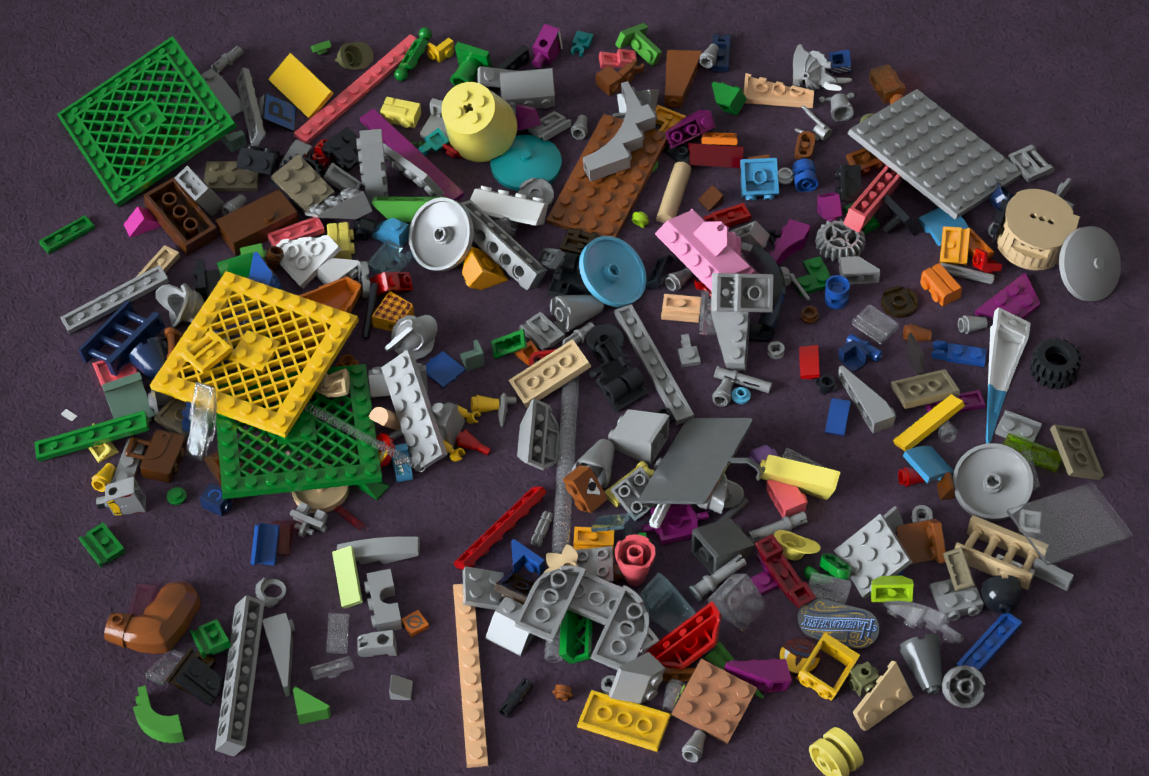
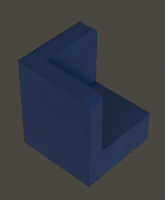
M852 339L839 348L838 360L852 372H856L868 363L869 353Z

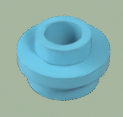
M738 387L732 391L731 398L737 404H745L750 400L751 393L744 387Z

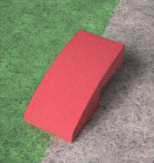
M618 49L617 53L600 51L598 56L600 69H604L607 66L622 68L627 63L631 64L636 59L635 50Z

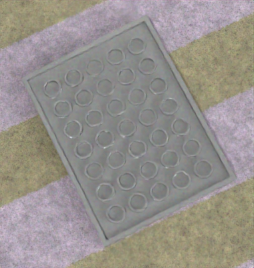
M918 89L850 128L848 135L955 220L987 200L998 187L997 182L1007 187L1019 179L1022 174L1016 165Z

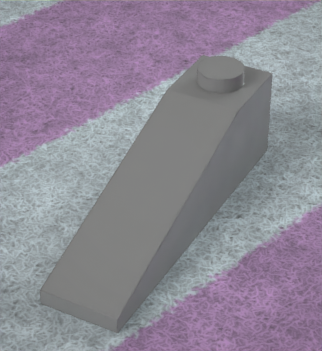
M843 365L840 366L838 378L871 432L874 434L893 427L896 419L894 409L890 408L883 398Z
M286 613L263 619L262 623L285 696L287 697L290 696L293 650L292 632L295 631L292 619L288 620Z

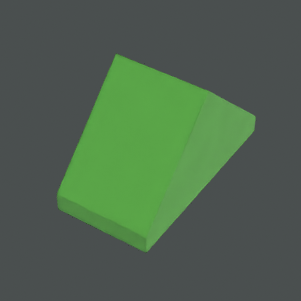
M297 687L293 689L299 724L330 718L331 710L329 705Z

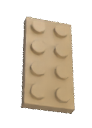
M572 339L511 378L509 382L526 408H528L533 398L537 400L544 398L589 369L591 365Z

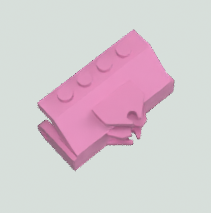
M693 209L667 220L655 233L711 291L712 273L759 274L741 256V238L737 237L735 232H728L729 227L724 225L723 222H706Z

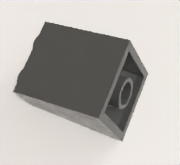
M731 518L692 530L691 552L710 574H713L738 554H741L742 559L744 558L745 561L754 556V541L752 538L747 537L743 533L741 526L738 523L735 524Z

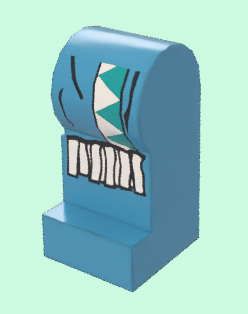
M407 443L395 445L397 452L400 451V454L403 453V456L405 454L406 457L409 456ZM392 457L391 460L397 483L413 480L411 466L408 465V461L405 464Z

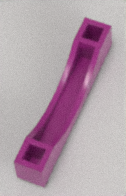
M789 219L787 225H783L781 237L776 239L775 249L769 253L779 266L787 257L804 248L809 237L810 225Z

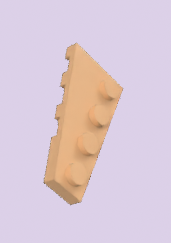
M745 74L744 95L747 97L745 103L801 108L802 105H805L807 108H813V90L794 85L788 87L782 82L776 81V83L767 81V78L759 77L757 79L751 77V74Z

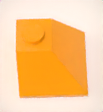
M471 246L469 253L464 259L462 271L468 287L482 290L508 281L500 265L496 264L481 249Z

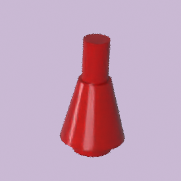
M466 429L464 432L460 431L456 437L457 447L478 450L486 455L491 451V448L481 444Z

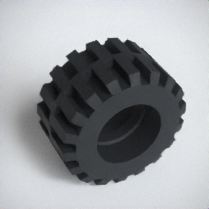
M1048 338L1047 341H1041L1034 349L1030 365L1031 375L1035 376L1034 380L1036 382L1040 381V385L1043 387L1046 384L1048 389H1052L1053 386L1056 390H1060L1061 386L1065 389L1068 388V384L1070 386L1074 384L1081 365L1082 357L1079 354V349L1074 348L1075 345L1073 343L1069 344L1068 340L1065 339L1062 341L1060 338L1055 340ZM1049 361H1057L1063 365H1053Z

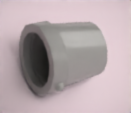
M842 93L835 94L831 98L830 113L832 119L836 122L848 121L854 115L851 103L847 96Z

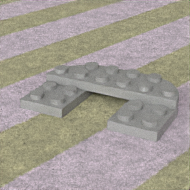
M560 566L559 569L545 572L537 579L518 615L515 627L553 643L567 611L570 610L605 625L591 655L592 660L618 670L622 665L637 658L647 637L649 615L643 600L635 591L625 585L622 588L586 572L585 568L578 566Z

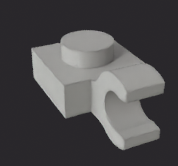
M689 334L681 335L682 348L678 349L681 366L700 365L701 361L697 346L691 347Z

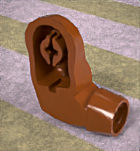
M185 581L168 583L160 589L155 600L146 607L143 614L135 616L134 614L111 613L105 626V640L138 652L167 654L187 632L193 617L201 606L200 596L194 587Z

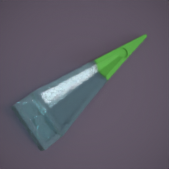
M660 572L638 594L643 600L649 618L669 633L697 613L680 591ZM717 640V645L702 655L722 670L726 662L734 660L719 640ZM757 689L755 694L760 698H764L762 693Z

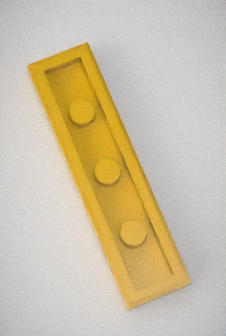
M952 394L896 437L893 440L894 444L904 451L912 449L965 406L964 402Z

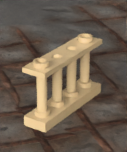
M973 515L966 533L970 535L965 545L957 542L955 549L963 547L969 566L992 576L1001 575L1002 579H1008V575L1014 576L1020 580L1022 588L1028 590L1033 573L1029 571L1036 558L1044 560L1048 546ZM977 539L989 543L984 553L972 549ZM996 546L1007 551L1003 560L991 556ZM1015 554L1026 558L1022 568L1010 564Z

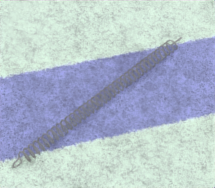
M316 412V415H314V416L320 418L321 415H320L319 412H318V414H317V412ZM322 415V418H320L324 420L323 418L325 417V422L329 423V421L331 420V425H334L332 424V419H329L328 416L326 418L325 415Z

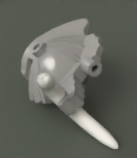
M802 44L797 46L793 57V85L800 87V84H803V80H805L806 87L809 90H819L820 85H822L827 90L840 91L842 87L836 84L848 83L852 79L835 78L826 70V68H832V61H827L828 59L825 57V54L815 50L808 52Z

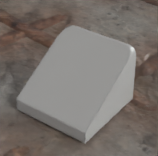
M896 506L884 515L894 533L896 532V526L903 525V520Z
M391 675L390 699L411 700L413 681L397 675Z

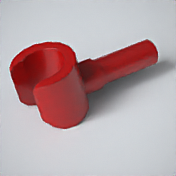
M694 279L695 288L705 291L711 297L712 292L701 280L697 282Z

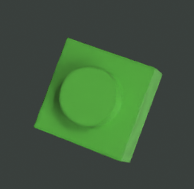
M328 40L310 47L313 53L317 52L319 55L328 52L327 48L331 47V44Z

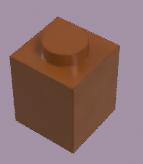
M607 66L596 73V85L608 96L621 91L623 77L613 68Z

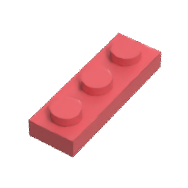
M312 217L267 234L271 246H276L282 239L298 240V238L315 237L325 233V229L319 218Z

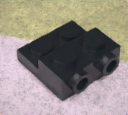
M348 126L338 134H334L321 148L327 158H330L335 165L347 173L360 163L358 151H361V149H357L356 141L358 137Z

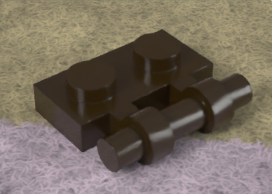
M569 228L568 235H565L560 250L581 254L588 243L597 237H601V235H597L598 233L584 232L580 228Z

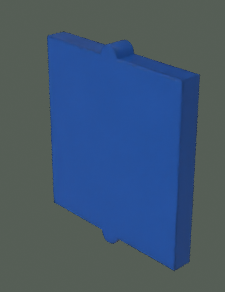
M444 351L431 358L425 364L427 376L442 388L452 381H456V378L466 371L463 366Z

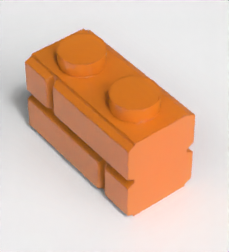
M940 263L922 272L920 281L922 288L928 290L931 293L932 299L935 302H939L942 307L961 298L962 287Z

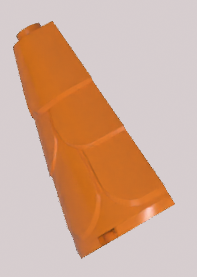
M347 276L298 296L351 314L362 293V285ZM275 311L268 312L267 317L274 315ZM291 316L281 319L282 323L292 320ZM275 321L269 324L272 327L278 325L279 322ZM306 322L298 325V328L300 329L309 325ZM295 326L285 329V332L288 333L296 330ZM325 329L315 330V335L325 332ZM281 330V331H278V334H279V335H282V334H283V333H282V330ZM309 332L301 335L302 339L312 336V333ZM299 337L288 339L289 343L298 341ZM315 342L305 345L306 349L316 346ZM302 346L292 349L294 353L303 350Z

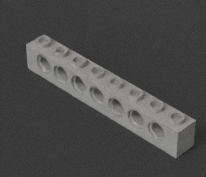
M248 595L241 599L234 609L230 638L231 647L228 653L215 751L230 756L237 755L246 747L264 610V601Z

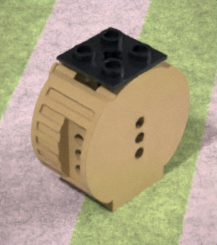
M1022 190L1017 192L1009 202L1010 193H1008L1006 200L1002 199L999 207L1001 211L996 213L994 221L997 225L993 224L990 234L993 235L991 243L994 242L996 237L997 248L1001 254L1011 263L1021 268L1046 270L1054 267L1055 264L1059 265L1062 245L1067 236L1077 229L1080 216L1073 214L1074 211L1065 200L1046 190Z

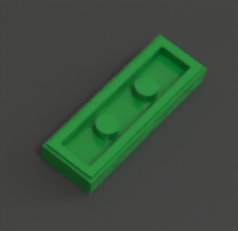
M84 215L39 240V244L48 254H51L96 228L91 220Z

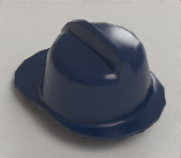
M997 182L998 187L989 197V202L998 211H1001L999 207L1002 199L1006 200L1008 193H1010L1009 202L1015 195L1009 192L1000 182Z

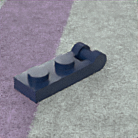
M713 33V44H716L719 50L716 63L711 67V71H728L731 34L721 36Z

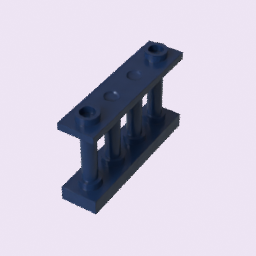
M127 300L78 351L86 363L92 357L105 361L110 373L117 376L130 363L129 354L141 342L145 345L149 342L147 339L156 337L165 325L160 313L154 311L148 318L136 314L130 301ZM129 320L141 324L136 330L124 326ZM117 332L129 336L123 343L112 339ZM105 344L116 348L111 355L99 351Z

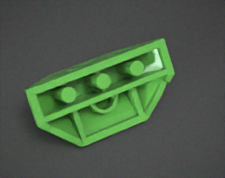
M374 196L372 205L387 219L395 218L406 223L412 222L416 212L426 202L435 198L446 197Z

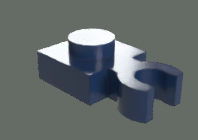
M187 401L186 409L182 410V415L184 416L182 419V430L190 433L192 428L196 427L199 416H197L195 403Z

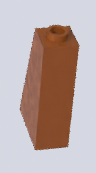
M667 50L665 106L672 108L683 106L701 66L699 57L702 51Z

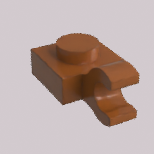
M635 59L631 64L627 63L617 73L623 77V82L628 81L630 83L635 73H642L644 71V64L642 63L640 66H637V60Z

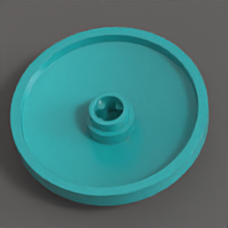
M519 135L515 137L511 147L503 155L491 159L490 165L494 178L501 185L511 190L519 191L520 185L530 178L544 179L551 184L560 174L562 159L558 148L549 140L543 141V138H538L535 135Z

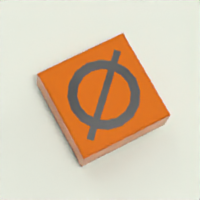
M419 610L401 619L402 625L411 637L429 628V624Z

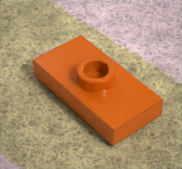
M970 229L968 253L973 257L975 249L980 248L988 252L987 259L993 257L994 251Z

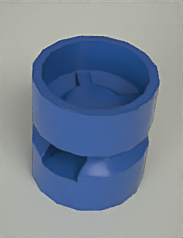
M807 158L794 162L792 173L796 190L799 192L814 191L818 187L814 162Z
M840 275L827 279L824 302L829 308L842 309L847 306L850 292V282L848 279Z

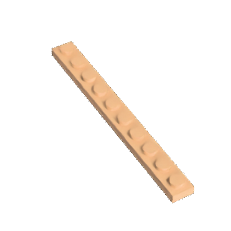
M454 584L467 768L488 766L476 610L474 606L463 605V584Z

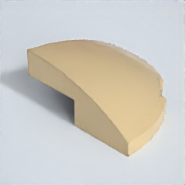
M346 368L329 375L326 372L315 391L326 397L347 395L350 388L349 372Z

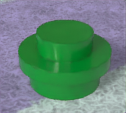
M181 487L172 488L167 493V500L172 505H180L187 498L186 491Z

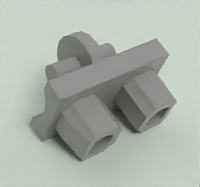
M301 502L296 511L292 509L289 514L293 516V520L302 523V525L299 523L295 524L294 528L299 530L298 535L302 538L306 534L313 535L315 530L310 529V527L325 533L327 530L325 525L328 518L327 513L317 509L314 517H309L308 515L312 508Z

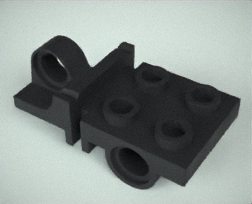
M565 251L566 254L563 257L565 260L559 268L555 269L547 295H570V292L589 295V290L585 286L580 274L579 260L581 254Z
M613 336L595 347L594 354L602 365L592 370L589 375L591 378L599 376L595 381L615 412L620 411L649 393L644 386L645 380L642 373L637 368L632 367L630 359L624 360L628 355L623 353Z

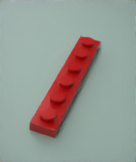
M532 487L453 562L455 567L458 569H464L465 566L474 567L477 559L486 555L493 544L502 540V535L505 532L513 529L520 518L529 514V509L542 501V497L547 493L544 487Z

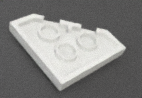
M328 235L319 238L303 237L298 238V240L282 239L276 245L283 250L284 254L280 265L303 289L317 275L318 268L331 258H334L341 250L340 246Z

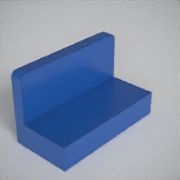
M261 522L255 525L251 565L276 564L280 525Z

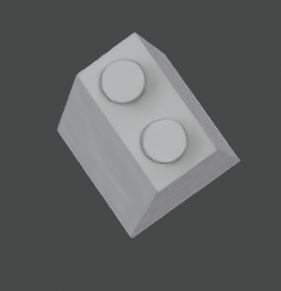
M628 409L624 416L621 415L619 417L616 428L612 429L608 435V440L613 443L616 451L652 465L669 438V415Z

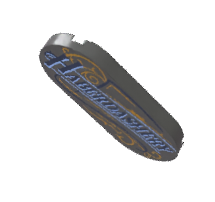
M816 599L802 606L798 613L800 629L807 637L819 641L822 635L827 633L850 649L863 650L872 646L879 636L878 620L871 612L865 609L825 599Z

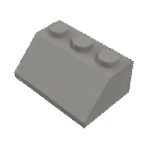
M552 68L500 73L501 98L510 106H513L515 109L518 104L544 109L555 107Z

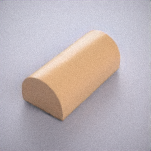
M377 407L369 415L370 419L393 430L401 428L395 412Z

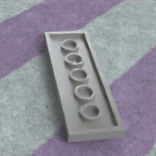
M406 350L382 366L381 369L412 461L413 459H415V462L418 460V464L415 467L418 469H415V472H420L445 457L447 452L413 350Z

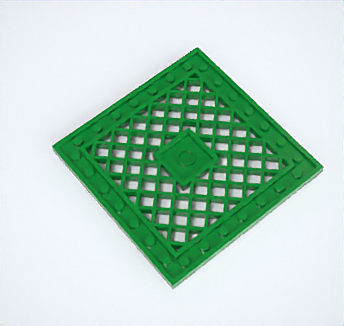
M173 36L57 114L118 208L237 127ZM162 66H167L165 71H160ZM147 76H152L151 81L146 80ZM158 76L163 77L162 81H157ZM169 77H174L173 82L168 81ZM137 86V89L132 90V87ZM144 86H148L147 91H142ZM160 87L159 91H154V88ZM166 87H171L169 92H165ZM182 88L181 92H176V89ZM118 96H123L122 100H117ZM129 96H134L133 101H128ZM140 97H145L144 101H139ZM162 98H167L166 102H161ZM173 98H178L177 103H172ZM184 99H190L189 103H183ZM103 106H108L107 110H102ZM115 106H119L118 111H113ZM125 107H130L129 111H124ZM175 109L174 113H169V110ZM181 109H186L185 114H180ZM192 110H197L196 114H191ZM89 115H93L92 120H88ZM100 116H105L103 121H99ZM111 116L115 117L114 121H110ZM177 120H183L182 124H176ZM189 120H194L193 125H188ZM200 121H205L204 126L199 125ZM96 126H101L100 131H95ZM107 127H112L111 132H106ZM118 127L123 128L122 132H117ZM168 130L167 134H162V131ZM174 130H179L178 135H173ZM185 131H190L189 136L184 135ZM104 137H109L107 142H102ZM115 138H119L118 143H113ZM126 138L130 139L129 143H125ZM148 140H153L152 145L147 144ZM159 140H164L163 145H158ZM170 141H176L175 145L170 146ZM111 148L116 149L115 153H110ZM122 149H127L126 154H121ZM133 150H138L137 155L132 154ZM145 150H150L148 155H143ZM156 151H161L159 156H154ZM118 160H123L122 165L117 164ZM130 160H135L133 165H128ZM141 161H146L144 166H139ZM126 171H131L130 176H125Z
M366 364L330 367L327 371L328 375L345 368L347 369L350 377L349 393L351 398L344 395L335 397L331 401L325 395L315 391L311 397L316 400L313 403L308 401L306 410L301 412L286 438L243 422L236 424L235 419L215 413L223 499L382 482L377 446L375 448L372 446V442L367 444L358 438L354 440L352 439L354 436L351 435L352 430L345 435L342 433L344 429L340 430V428L335 429L331 427V420L329 423H324L319 417L311 414L313 411H316L315 408L317 407V410L320 409V412L323 410V413H329V416L332 415L335 419L338 418L341 422L349 424L355 431L358 429L357 431H360L361 434L364 432V435L366 434L367 437L370 435V438L373 437L374 440L376 433L374 420L369 417L372 412ZM297 371L289 373L287 377L296 376L298 373ZM284 375L274 378V382L284 380ZM245 376L244 380L246 381L255 378V376ZM239 378L230 382L231 385L242 382V380ZM268 380L260 384L263 387L272 384V382ZM228 382L218 385V389L228 387ZM256 384V385H253V386H250V387H247V388H248V391H251V390L257 389V388H259V387H258V384ZM285 386V387L279 388V389H277V390H278V393H280V392H283V391H286V390H289V389H288V386ZM245 389L235 391V396L245 393ZM274 390L264 393L266 397L276 394ZM262 395L252 397V402L259 400ZM342 401L346 404L342 407L338 403ZM321 403L326 405L324 408L319 407ZM332 409L337 411L334 415L330 413ZM342 415L348 417L346 420L340 419ZM245 425L250 427L247 431L243 429ZM256 431L261 433L258 437L253 435ZM325 431L330 433L327 437L322 435ZM266 437L271 439L268 443L263 440ZM337 437L341 440L338 443H336L333 441V439ZM247 439L252 441L249 445L243 442H245ZM346 443H348L349 445H351V447H350L349 449H347V448H345V447H343V446H344ZM257 445L262 447V449L259 451L255 450L254 448ZM327 445L331 447L329 451L324 449ZM307 447L312 449L310 453H307L304 450ZM288 449L292 451L290 455L285 454ZM269 451L273 455L267 457L265 454ZM337 452L342 453L340 457L335 456ZM318 453L323 456L320 460L315 457ZM247 454H251L253 457L251 459H247L245 456ZM301 456L303 459L299 462L295 458ZM278 458L283 459L280 464L276 462ZM348 458L354 460L350 464L346 462ZM258 460H261V461L264 462V463L261 464L260 466H259L258 464H256V462H257ZM328 460L334 462L331 466L326 464ZM308 462L314 464L311 468L306 466ZM289 464L294 466L291 470L286 468ZM269 466L275 468L271 472L266 470ZM249 468L255 470L252 474L246 472Z

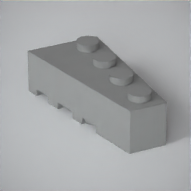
M381 129L359 131L360 138H356L357 149H361V151H358L359 162H362L360 163V173L364 174L361 175L362 186H365L366 197L370 205H372L374 196L388 197Z

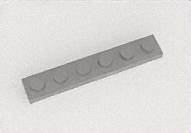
M242 68L236 83L251 146L258 147L265 138L263 120L260 117V109L258 108L250 71L247 68Z
M158 265L60 318L68 333L72 334L119 309L127 300L132 302L168 283L169 280L162 267Z

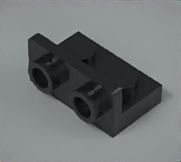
M839 165L838 169H835V179L839 180V187H836V192L840 196V202L856 201L862 194L861 165Z

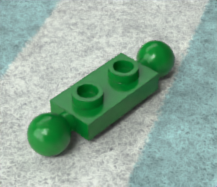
M423 27L419 30V39L413 41L399 64V68L395 70L394 76L396 80L405 81L408 77L407 71L416 67L418 58L425 52L428 40L432 37L430 28Z

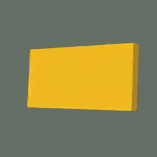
M291 53L268 79L309 119L317 114L334 94Z
M591 690L577 727L658 752L671 714L637 703L613 699L607 694Z

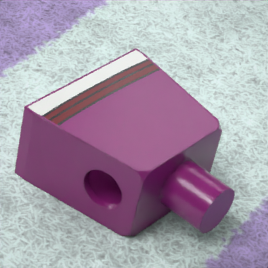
M547 24L543 25L533 45L534 59L532 64L535 67L541 68L543 63L550 66L563 49L560 29Z

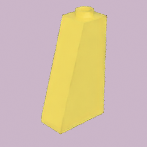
M769 454L765 460L762 459L760 462V466H765L766 469L761 479L767 481L771 479L796 486L800 492L824 500H828L835 491L840 472Z

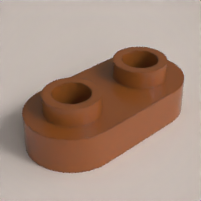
M803 131L798 135L794 153L796 160L812 158L816 139L812 132Z

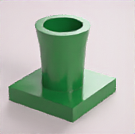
M457 42L455 50L459 67L451 76L450 81L454 86L465 82H474L478 73L477 69L480 66L492 68L489 51Z

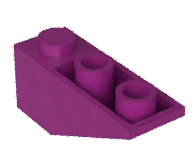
M698 110L680 120L665 131L670 148H674L716 126L711 111Z
M786 659L732 660L726 662L723 669L766 693L787 691L792 681Z

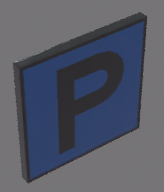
M265 93L262 120L290 132H295L296 106Z

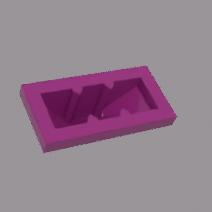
M520 104L516 105L517 131L541 125L536 108Z

